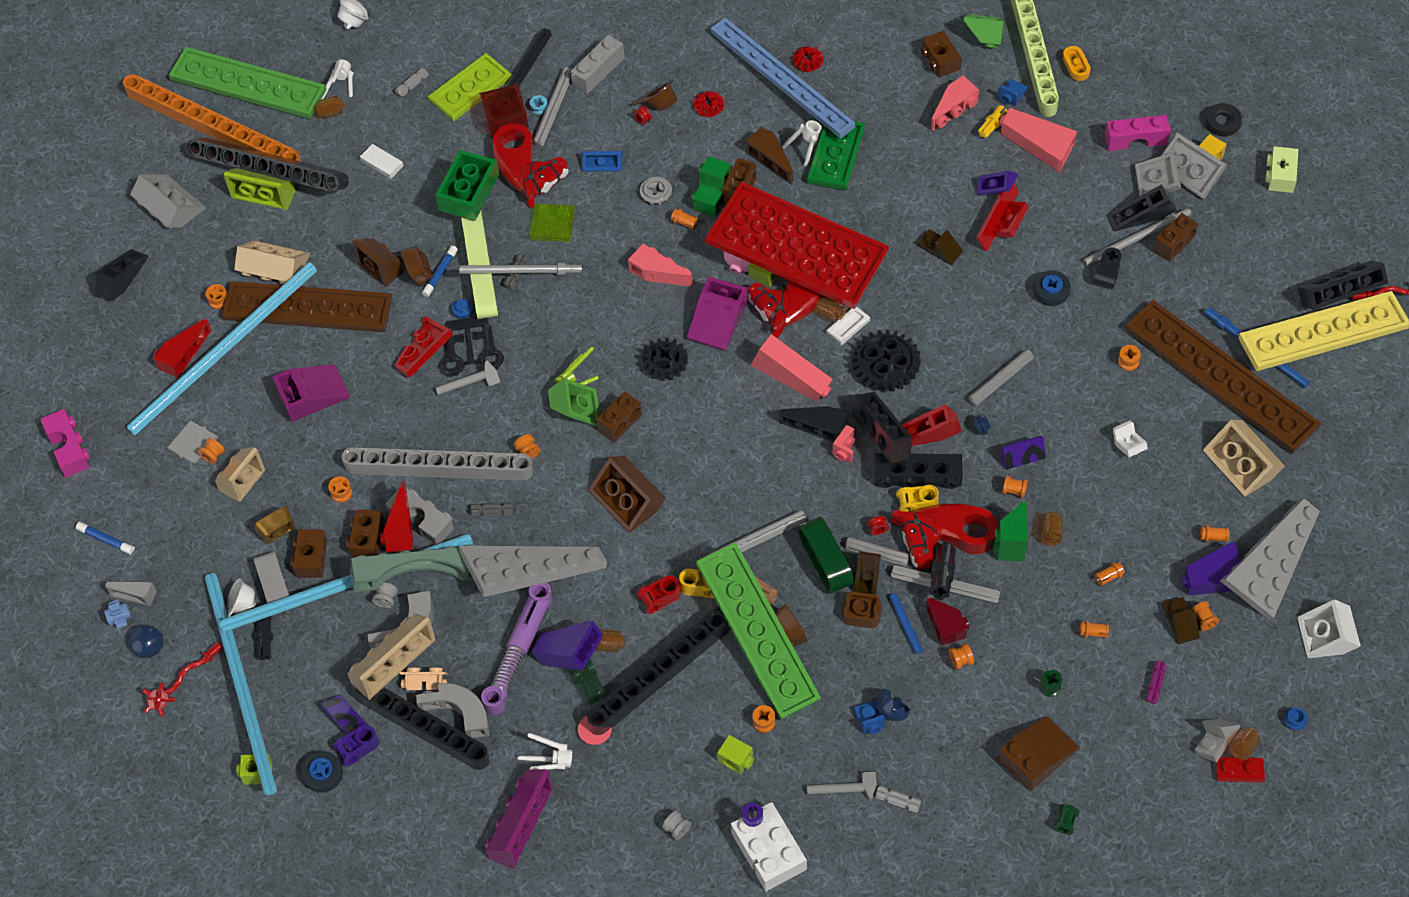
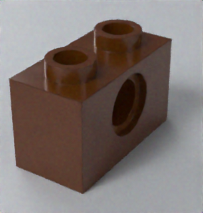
M944 31L922 38L921 54L923 58L928 59L931 70L936 72L939 78L961 70V56Z
M298 529L297 538L293 540L295 557L291 558V570L295 571L297 578H323L327 548V536L324 529Z

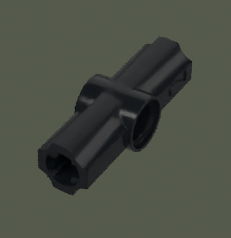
M949 542L937 545L935 559H933L930 594L936 600H943L949 597L951 582H953L956 548Z

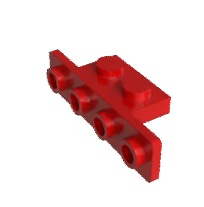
M1015 183L1010 191L999 194L977 235V240L983 251H988L995 237L1013 238L1029 208L1026 202L1014 201L1019 192Z

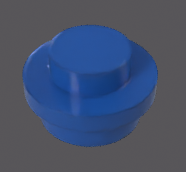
M466 299L457 300L452 305V312L458 318L468 317L473 310L471 302Z
M1291 708L1285 713L1284 722L1292 730H1301L1307 725L1308 717L1301 708Z

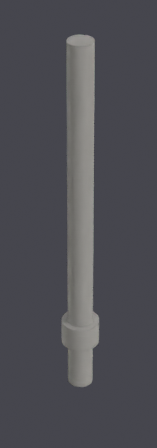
M1186 208L1176 214L1171 213L1165 216L1164 220L1084 258L1083 262L1086 266H1089L1101 260L1105 249L1114 247L1121 250L1166 228L1181 213L1186 216L1192 215L1191 210Z
M556 263V265H459L458 270L459 274L556 273V275H565L566 273H581L582 266L566 265L565 263Z

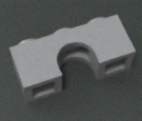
M407 489L410 517L420 516L424 518L418 526L421 537L433 545L442 543L454 529L452 517L447 512H441L436 509L431 501L421 499L413 489ZM397 491L385 503L388 514L392 508Z

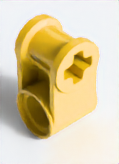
M932 485L904 487L896 492L900 502V511L911 513L925 507L939 505L938 489ZM931 497V498H933V499H932V500H926L925 498Z
M685 569L680 573L679 585L681 593L688 596L714 598L699 570ZM686 581H693L694 583H692V584H686L685 582H686Z

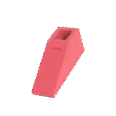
M964 75L948 85L932 117V131L937 128H943L949 120L958 118L964 110L972 108L977 104L979 89Z
M642 244L628 259L629 271L645 281L692 286L693 284L692 273L687 268L681 267L671 258L659 254L653 247Z

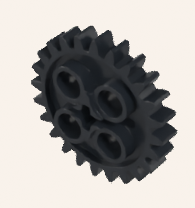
M887 329L885 334L878 330V335L876 336L870 332L869 339L863 336V341L857 342V348H854L852 363L853 370H856V377L861 376V383L868 381V388L875 385V391L883 387L884 392H886L887 388L891 387L894 392L895 386L903 389V383L910 385L911 379H916V373H919L921 358L920 351H917V344L912 345L911 338L905 340V334L899 337L896 330L892 335L889 329Z

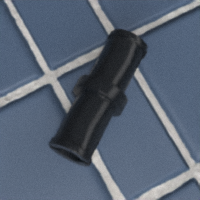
M272 616L258 620V633L255 635V640L257 641V659L265 660L266 656L267 660L271 659V641L273 640V633H271Z

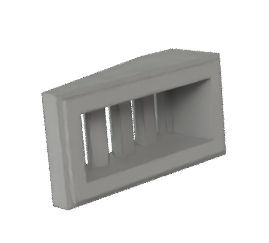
M107 582L105 585L111 597L145 606L151 605L157 592L154 584L151 582Z

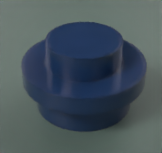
M978 414L977 418L973 419L979 435L983 433L986 435L988 434L987 429L991 427L986 416L981 417Z

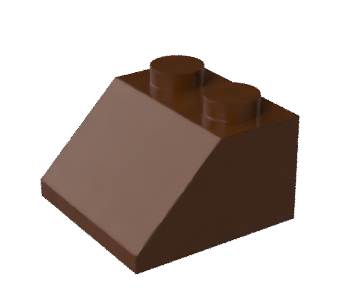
M374 238L353 240L359 265L385 287L404 273L403 261L398 255H393L384 243L380 244Z

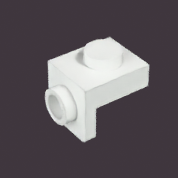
M1132 421L1113 428L1115 445L1128 457L1137 455L1147 449L1146 441L1135 432Z

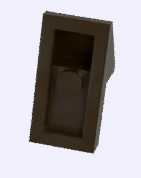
M929 229L918 241L917 245L950 266L963 253V250L948 230L939 235Z
M859 551L854 592L876 595L881 554Z
M1184 597L1162 603V608L1178 645L1200 639L1194 608H1188Z

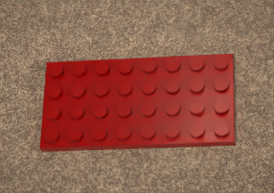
M742 181L705 238L706 244L853 309L857 307L890 247Z

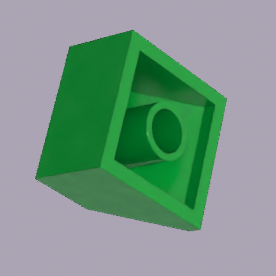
M1027 502L1019 504L1000 521L999 529H995L993 553H998V561L1025 560L1028 542Z

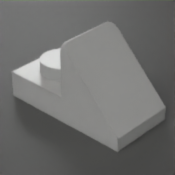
M1220 718L1202 721L1206 734L1195 749L1198 756L1214 762L1218 761L1240 729L1238 724Z

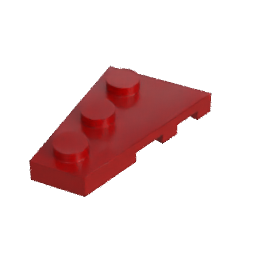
M427 316L422 320L423 325L421 329L416 330L413 334L414 340L411 345L405 347L394 365L399 372L409 378L453 335L450 329Z

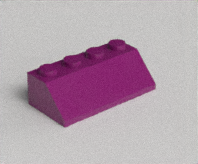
M526 770L523 777L520 776L515 786L516 792L513 797L510 796L505 806L506 812L503 817L500 816L497 820L494 836L489 837L485 850L488 859L509 868H515L553 790L549 770Z

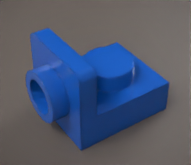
M1010 79L1005 86H1000L998 99L1005 104H1011L1016 107L1027 92L1028 87Z
M876 701L854 707V712L863 734H876L882 728H885V717L878 712Z

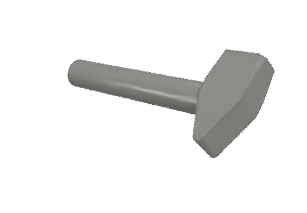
M486 360L485 370L438 386L436 391L438 395L483 379L487 380L488 386L495 385L501 381L497 370Z
M863 772L862 782L807 785V795L865 792L869 801H872L877 788L876 772Z

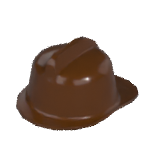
M673 79L639 97L633 102V105L645 102L653 110L663 111L668 109L678 100L671 86Z

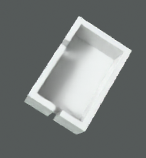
M772 802L762 807L763 821L760 825L749 827L743 822L742 818L731 823V833L751 868L755 869V874L765 892L807 870L805 856ZM754 811V819H756L757 812Z

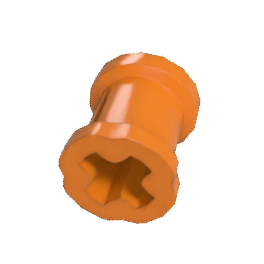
M1007 475L1002 494L1011 493L1024 498L1028 480L1022 481Z
M1207 601L1200 602L1193 607L1196 618L1201 624L1200 628L1202 631L1209 630L1219 623V618L1213 615Z

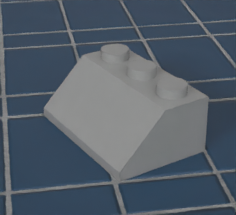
M139 174L130 194L137 200L136 202L139 205L144 206L152 216L158 218L162 225L169 229L183 227L206 208L169 175Z

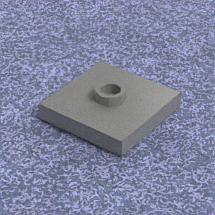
M1174 152L1135 164L1140 196L1161 184L1168 193L1181 189Z

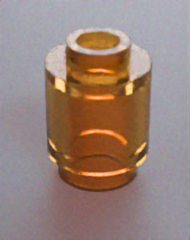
M337 95L319 100V103L315 104L320 119L324 117L328 119L343 114L342 109H345L342 97L338 98Z
M826 296L821 297L814 306V312H817L818 316L834 322L839 319L841 320L846 312L844 304Z
M1056 512L1045 513L1041 519V541L1048 546H1056L1063 541V519Z
M599 629L603 633V637L596 647L597 651L619 653L620 648L624 649L625 635H622L621 630Z
M1253 728L1241 729L1229 745L1232 755L1241 760L1248 759L1260 743L1258 732Z

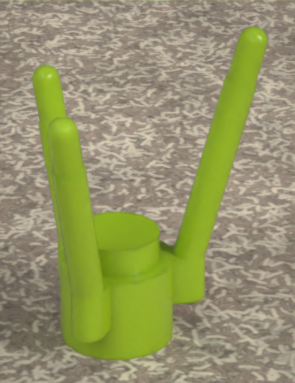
M590 347L584 354H580L563 373L554 379L555 383L557 384L563 378L575 382L576 377L572 372L594 350V347ZM594 376L579 382V384L587 385L598 380L599 377Z

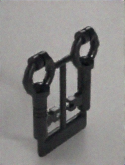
M476 316L451 320L445 323L446 328L450 329L451 332L466 329L470 360L464 362L455 353L454 344L464 342V335H452L446 342L447 355L440 366L445 374L449 375V377L459 376L465 364L481 362L485 367L486 356H494L495 354L498 355L499 361L490 363L495 369H499L505 357L494 346L492 326L489 325L488 318L478 319ZM484 326L483 331L474 332V339H485L486 349L482 353L480 360H474L470 328ZM448 362H459V368L456 367L454 370L453 368L447 369L446 364Z

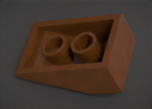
M1046 716L1006 743L999 750L998 760L1031 792L1077 752L1080 747Z

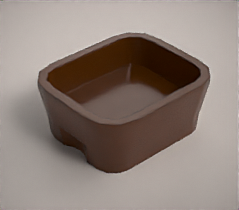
M418 246L401 251L407 271L418 285L422 286L433 278L427 256Z
M849 592L843 603L842 621L850 626L876 628L880 623L882 613L880 598L874 594Z
M784 604L775 614L793 647L806 643L807 637L803 628L788 606Z

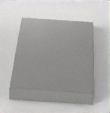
M1178 132L1161 155L1174 152L1180 184L1203 199L1207 197L1228 166Z

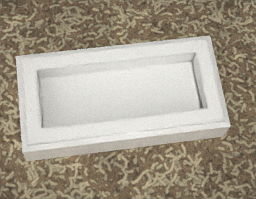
M374 144L360 156V160L390 179L403 167L402 161Z
M858 307L855 309L851 308L826 330V334L842 346L870 321V317Z

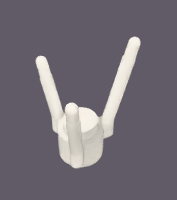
M341 59L336 62L335 68L326 84L327 90L320 102L323 101L332 82L334 83L336 79L345 80L348 78L349 97L353 96L352 77L354 72L350 71L351 64L348 61Z
M808 121L806 125L801 124L799 129L782 145V148L785 149L802 133L803 138L810 142L804 167H807L813 146L817 144L821 125L816 121Z
M532 733L527 734L529 738L558 748V750H553L552 757L518 756V760L552 762V764L532 766L530 770H565V767H571L572 750L567 749V744H559Z

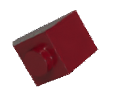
M926 598V610L940 645L943 646L966 639L967 630L970 627L967 618L962 617L960 610L934 598Z

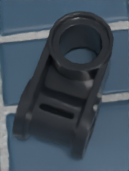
M1110 247L1104 250L1100 264L1095 272L1093 284L1114 289L1122 255L1119 249Z

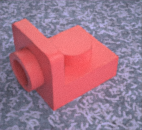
M848 425L845 426L833 443L832 454L842 462L847 461L851 463L854 451L850 448L853 446L855 438H853L854 429Z

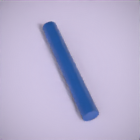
M891 594L889 596L890 602L914 653L923 652L897 594Z

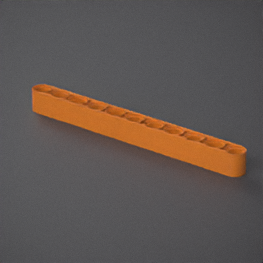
M131 74L123 79L124 88L130 99L218 141L301 161L300 155L295 149L140 76Z

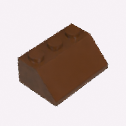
M626 456L609 457L588 489L628 532L633 531L653 516L666 499Z

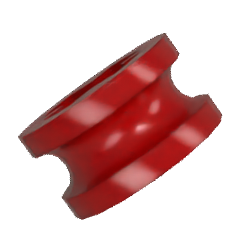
M643 105L639 107V110L633 111L634 118L642 126L646 124V121L650 122L652 120L649 110Z
M877 516L868 521L867 525L870 528L871 535H880L889 530L885 516Z

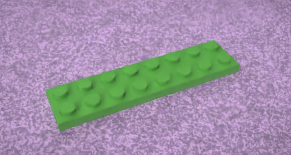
M185 47L169 74L171 81L308 119L312 118L327 90L326 85L189 47Z
M735 542L696 561L700 573L779 719L782 720L820 701L821 697L785 634L782 625L737 543Z

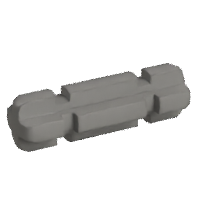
M424 68L419 69L416 74H413L395 89L396 94L399 97L405 96L408 91H411L422 82L421 80L428 77V72Z
M880 785L876 791L877 799L883 801L886 799L888 803L902 808L908 807L910 811L918 812L921 806L920 799L915 797L911 799L909 795L893 789L889 791L885 786Z

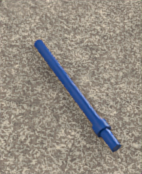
M1210 307L1206 309L1204 314L1215 321L1216 326L1222 330H1227L1236 338L1239 337L1242 331L1230 323V319L1224 315H1219ZM1286 363L1275 366L1302 387L1306 388L1309 385V380Z

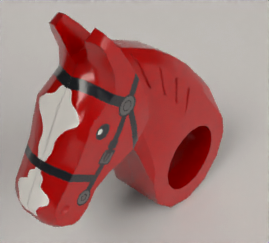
M507 124L500 127L493 136L494 159L497 160L498 170L510 186L524 194L530 208H534L536 196L547 193L556 183L566 177L569 172L568 163L562 157H556L545 162L532 161L534 145L529 129L521 124ZM510 141H520L523 143L517 148L504 147Z
M790 280L785 291L769 289L758 282L748 287V301L758 311L763 320L773 326V336L777 339L786 326L809 315L826 297Z
M939 504L911 513L894 510L892 512V517L894 518L891 519L892 524L901 527L903 541L914 567L919 570H925L932 566L933 550L939 540L949 542L968 554H983L992 548L995 540V529H998L997 520L990 511L969 504ZM969 524H979L987 530V534L980 538H973L968 536L963 531V528Z

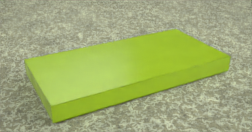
M485 53L427 97L432 104L452 121H455L510 80L512 74Z

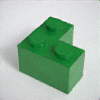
M708 156L706 161L700 164L698 170L700 175L699 187L693 191L691 196L693 210L716 217L723 204V186L731 172L730 163Z

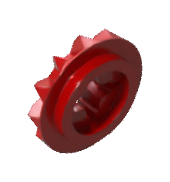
M810 45L805 48L801 46L799 50H795L793 55L794 66L804 72L815 71L824 62L822 51H819L817 46L811 48ZM805 54L808 55V57H811V61L808 58H805Z
M703 90L702 94H696V98L693 100V108L697 114L703 117H713L720 114L724 109V98L720 96L719 92L714 93L712 90L705 92ZM706 99L712 102V107L706 103Z

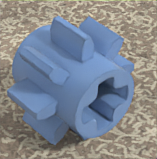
M119 600L108 603L109 609L104 610L109 625L115 624L117 629L126 626L127 619L131 618L126 602L120 604Z

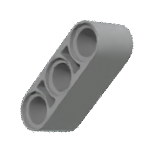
M275 551L253 558L267 603L288 597L289 593Z

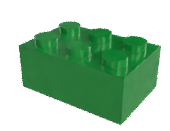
M459 150L435 195L438 210L476 221L499 177L497 160Z

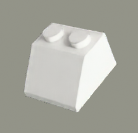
M1334 599L1297 617L1307 658L1342 655L1360 647L1351 608L1347 604Z

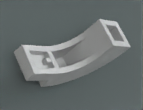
M430 591L409 594V614L407 618H410L415 613L430 619L432 625L434 611ZM399 627L393 630L368 634L370 648L378 647L389 633H393Z
M440 683L438 684L439 692L426 691L416 695L418 707L425 711L451 709L461 714L464 718L465 732L468 736L472 738L490 736L489 723L484 706L479 698L470 690L456 684Z

